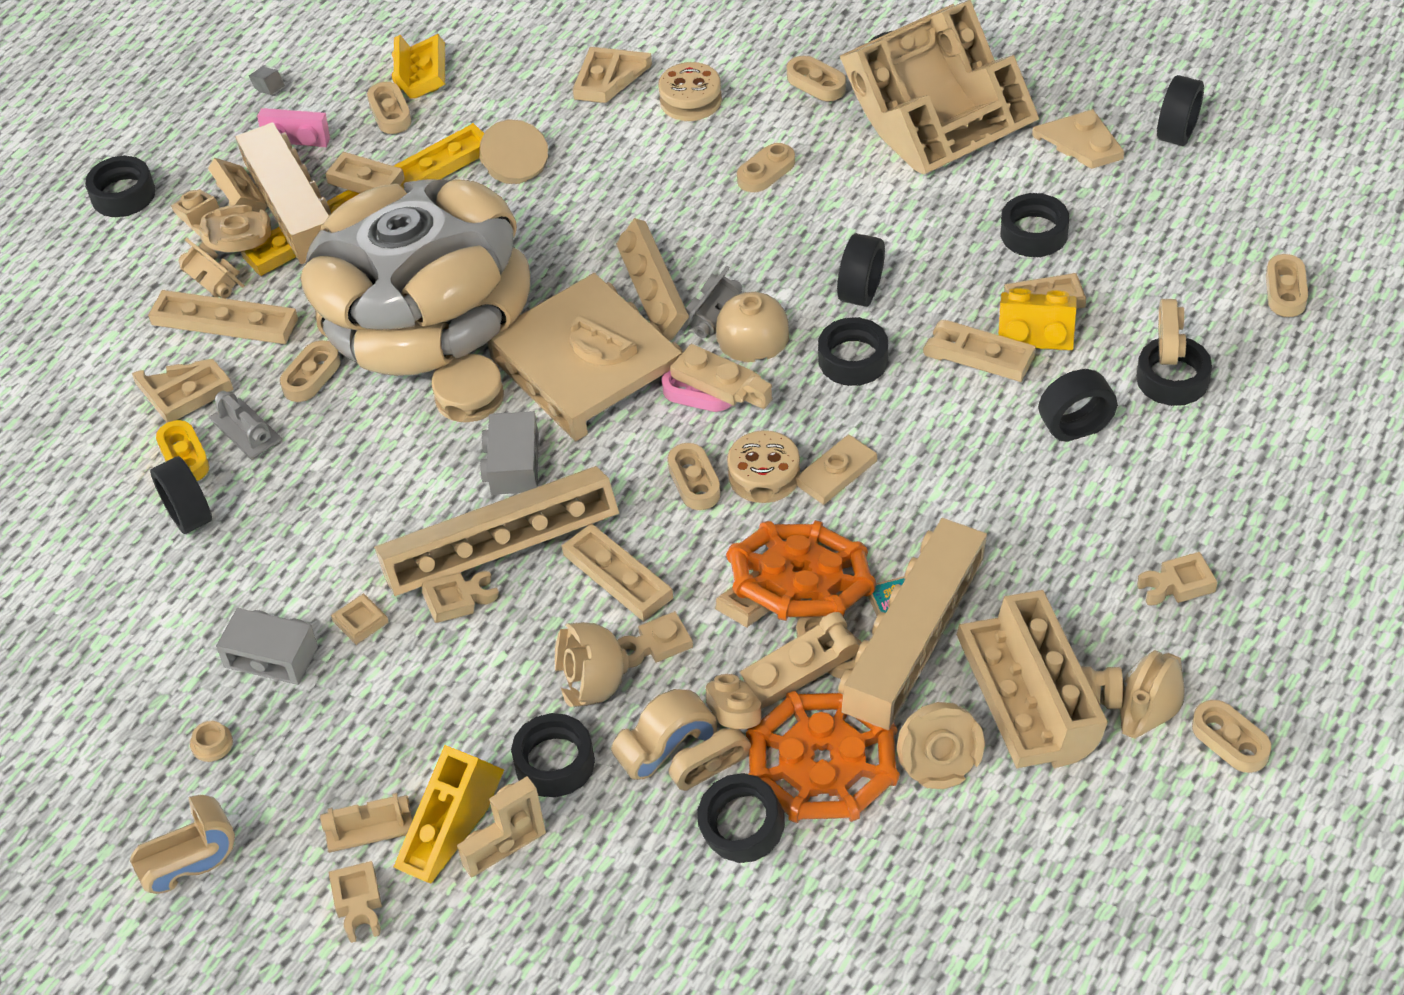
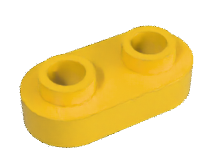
M174 420L159 428L156 434V441L165 462L180 456L190 468L197 481L205 477L209 471V462L192 425L183 420Z

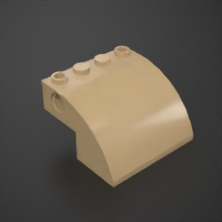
M971 0L956 5L951 4L840 55L857 99L878 135L908 165L921 174H927L1039 120L1015 56L1012 55L994 60Z

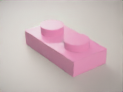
M261 108L257 115L259 127L273 122L280 134L286 132L290 143L293 145L327 147L330 140L326 113Z

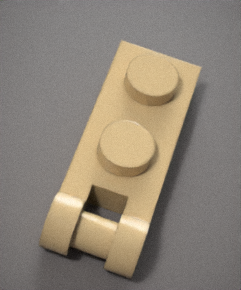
M940 320L933 330L934 337L929 338L923 347V353L927 357L940 361L946 359L1022 382L1035 357L1036 346L952 321Z
M840 612L828 614L816 627L740 671L745 683H747L761 702V709L783 699L787 693L798 690L857 654L860 644L854 635L848 634L846 631L847 622ZM832 639L834 642L833 646L824 651L822 645Z

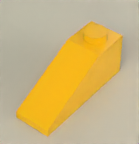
M444 745L393 868L425 882L432 883L457 851V845L466 839L487 812L490 806L489 798L494 796L504 769Z

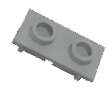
M726 266L718 277L712 273L700 290L704 294L701 300L696 297L691 300L686 307L689 318L684 323L682 331H685L690 325L694 328L695 334L701 338H706L708 334L713 335L716 330L717 316L720 313V310L715 307L717 306L722 309L728 300L742 293L743 287L740 282L729 280L725 277L730 267Z
M220 391L215 396L217 412L209 416V419L251 460L282 441V437L241 398L237 399L233 392Z

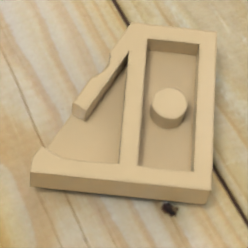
M590 47L573 87L574 100L607 103L651 67V53Z
M1093 109L1033 127L1032 135L1035 139L1039 141L1042 138L1056 145V150L1075 157L1078 162L1091 169L1124 159V150Z
M214 359L195 361L189 365L176 364L166 366L167 373L146 376L144 370L132 373L135 384L166 423L178 420L215 400V396L220 391L230 392L234 390L230 378Z

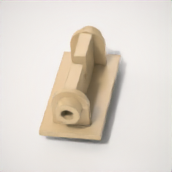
M187 237L184 239L192 247L188 252L183 253L179 257L180 269L201 284L214 297L226 299L231 295L232 288L236 283L242 288L245 286L236 278L240 271L224 258L219 263L215 261L219 255L213 249L205 246L203 242L197 246Z
M394 793L392 794L393 797L367 802V805L359 806L357 804L335 810L328 808V813L320 815L322 829L326 834L328 852L331 853L407 835L412 823L408 795L398 797V794Z

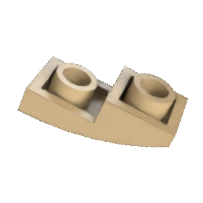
M198 189L183 194L180 200L172 204L171 207L173 212L200 236V221L204 217L205 219L210 218L211 212L218 209L219 205L215 197Z

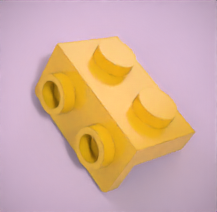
M439 34L411 47L401 35L394 37V51L392 52L394 70L392 72V79L399 86L400 90H403L412 99L428 92H434L445 85V42Z
M1013 288L1009 292H1002L998 335L1036 346L1035 348L1073 350L1076 297L1069 296L1068 292L1061 290L1048 291L1047 295L1031 294L1030 290L1024 288Z

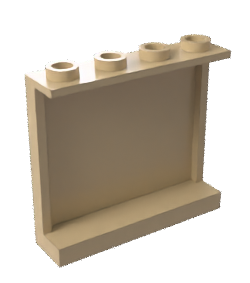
M592 273L519 315L513 324L488 341L491 359L575 442L588 435L587 420L670 371V366L683 353L677 343H671L665 338L654 322H648L640 315L632 302L627 303L618 295L615 287L610 282L605 283L596 273ZM578 314L637 345V354L627 361L614 365H596L586 362L576 355L572 348L570 325Z

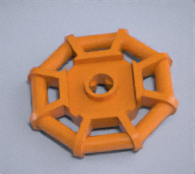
M817 520L813 524H774L772 521L762 522L757 531L742 542L732 544L726 553L727 560L732 566L734 576L732 588L739 598H749L776 613L779 620L787 621L788 617H825L833 612H840L844 617L845 611L863 596H870L877 585L875 578L870 573L866 558L868 554L866 546L860 541L852 542L824 527L823 522ZM820 542V543H822V544H824V545L830 547L831 549L837 551L838 553H834V552H832V551H830V550H828V549L822 547V546L819 545L818 543ZM763 545L769 548L763 554L754 553ZM852 567L854 576L843 574L842 569ZM749 570L758 571L759 576L753 577L749 574Z
M796 691L786 694V699L766 715L757 726L747 729L746 737L751 743L749 750V775L757 776L771 786L784 812L789 816V821L798 823L800 819L849 818L850 822L860 819V813L890 785L896 786L900 778V773L896 769L895 735L898 730L894 722L890 729L886 730L857 719L870 729V731L861 734L845 722L847 714L841 712L843 694H798ZM806 710H837L833 717L824 712L815 713L811 717H808L805 713ZM794 714L797 723L783 736L773 733ZM878 743L879 765L877 766L866 763L865 747ZM766 746L779 750V765L770 769L766 768ZM818 749L821 751L829 750L831 761L827 762L824 759L818 762L813 761L815 758L814 751ZM862 777L871 779L853 796L848 793L847 790ZM781 779L787 781L799 791L798 796L794 798L779 786L776 781ZM818 794H829V796H837L839 801L808 802L810 797L818 796Z

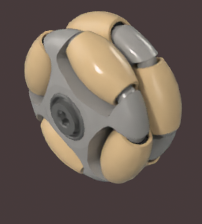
M442 179L410 181L404 184V189L398 184L384 185L364 191L346 201L334 210L321 225V231L309 247L305 267L300 277L304 294L315 309L317 327L328 338L330 343L342 355L358 363L361 368L393 376L415 375L449 364L453 355L455 358L465 356L487 343L499 332H503L515 322L522 312L530 292L531 280L529 264L525 255L513 246L517 225L507 203L501 196L483 184L457 179L452 181Z

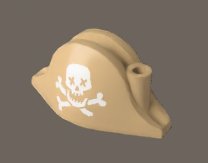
M1154 650L1141 658L1131 668L1123 680L1122 708L1120 709L1122 734L1135 739L1170 720L1179 712L1184 703L1185 695L1180 657L1170 653L1162 654Z

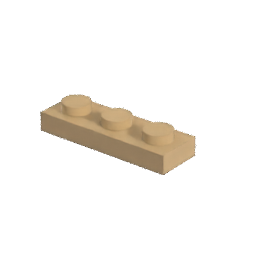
M589 524L562 545L563 556L643 622L673 599V590L669 585L593 524Z

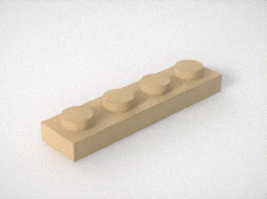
M634 218L627 229L622 232L616 245L650 322H654L662 335L670 341L689 318V315L646 221Z
M167 290L160 292L148 314L151 325L279 344L287 343L298 320L295 308Z

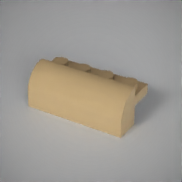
M1043 590L1004 596L998 618L959 624L956 634L1016 769L1051 762L1055 769L1077 763L1088 756L1099 745L1108 721Z

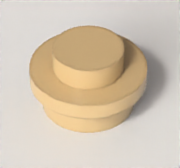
M206 721L199 724L194 729L190 739V748L193 755L205 762L217 761L229 753L233 745V737L230 730L217 721Z

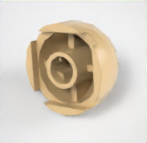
M744 292L733 296L724 304L717 316L716 337L720 349L732 359L747 363L755 362V359L775 357L785 349L789 340V324L785 310L776 299L768 294Z
M596 623L565 624L568 629H560L556 640L555 671H564L570 690L561 688L566 704L570 707H579L607 700L614 695L622 682L623 674L628 671L629 661L626 650L621 649L617 638L611 631ZM581 681L580 692L572 687L573 682Z

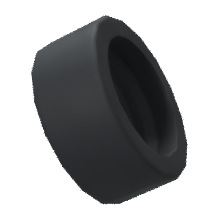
M1180 75L1172 79L1165 94L1158 119L1157 138L1159 140L1181 146L1187 144L1196 126L1204 96L1203 81Z
M124 155L108 158L95 165L86 176L85 187L95 211L103 216L114 218L130 216L147 207L155 196V185L146 163L137 157ZM119 180H138L135 185L127 190L115 193L103 192L107 186Z
M1043 193L1019 195L1008 201L1002 209L1000 237L1004 245L1016 254L1025 257L1052 255L1062 249L1068 240L1069 212L1065 204L1053 196ZM1026 217H1041L1050 220L1056 226L1049 231L1033 233L1021 230L1013 223Z
M854 233L850 237L842 256L837 280V295L840 301L868 307L871 304L880 284L884 266L885 244L881 238Z
M849 317L834 321L823 329L818 338L819 367L826 377L842 385L861 386L873 382L884 374L888 366V336L881 326L861 317ZM848 341H859L869 344L875 349V353L859 361H847L833 355L831 350L837 345Z
M1159 338L1152 340L1143 347L1138 358L1137 384L1145 396L1157 403L1168 406L1190 404L1200 399L1208 389L1212 371L1211 356L1202 345L1186 338L1185 357H1178V361L1193 367L1197 374L1186 380L1173 381L1165 379L1154 373L1151 369L1154 364L1160 362Z
M1080 369L1060 376L1051 383L1041 395L1038 409L1050 433L1059 441L1069 442L1101 431L1115 416L1118 403L1115 393L1104 376L1096 370ZM1092 397L1081 409L1063 415L1074 403L1084 398Z
M176 456L150 469L153 483L167 512L183 534H187L212 521V514L207 500L190 468L180 456Z
M549 713L536 716L522 725L515 734L511 747L517 779L520 781L528 776L537 788L538 796L556 798L571 794L584 786L593 772L595 757L589 731L579 720L567 714ZM565 739L577 746L578 756L563 769L544 771L534 768L529 764V753L543 741Z
M745 773L727 775L714 782L703 794L697 809L698 827L710 848L722 858L737 863L754 862L769 854L780 842L785 828L784 810L771 786L761 778ZM745 796L759 799L766 809V817L763 825L755 834L743 840L731 841L719 833L716 821L720 811L727 803L738 797Z

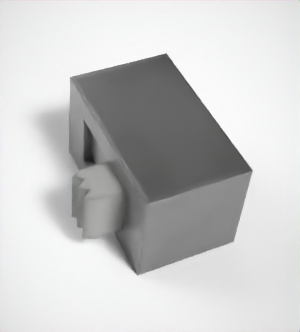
M262 66L248 75L256 90L271 96L279 93L280 89L285 86L276 69Z

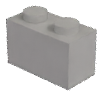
M535 411L489 414L488 430H482L483 452L487 453V459H481L480 470L482 482H489L491 495L523 493L538 487L539 432Z
M236 608L216 647L224 668L299 685L318 648L312 625L300 619L292 618L289 620L269 615L261 610L250 611Z

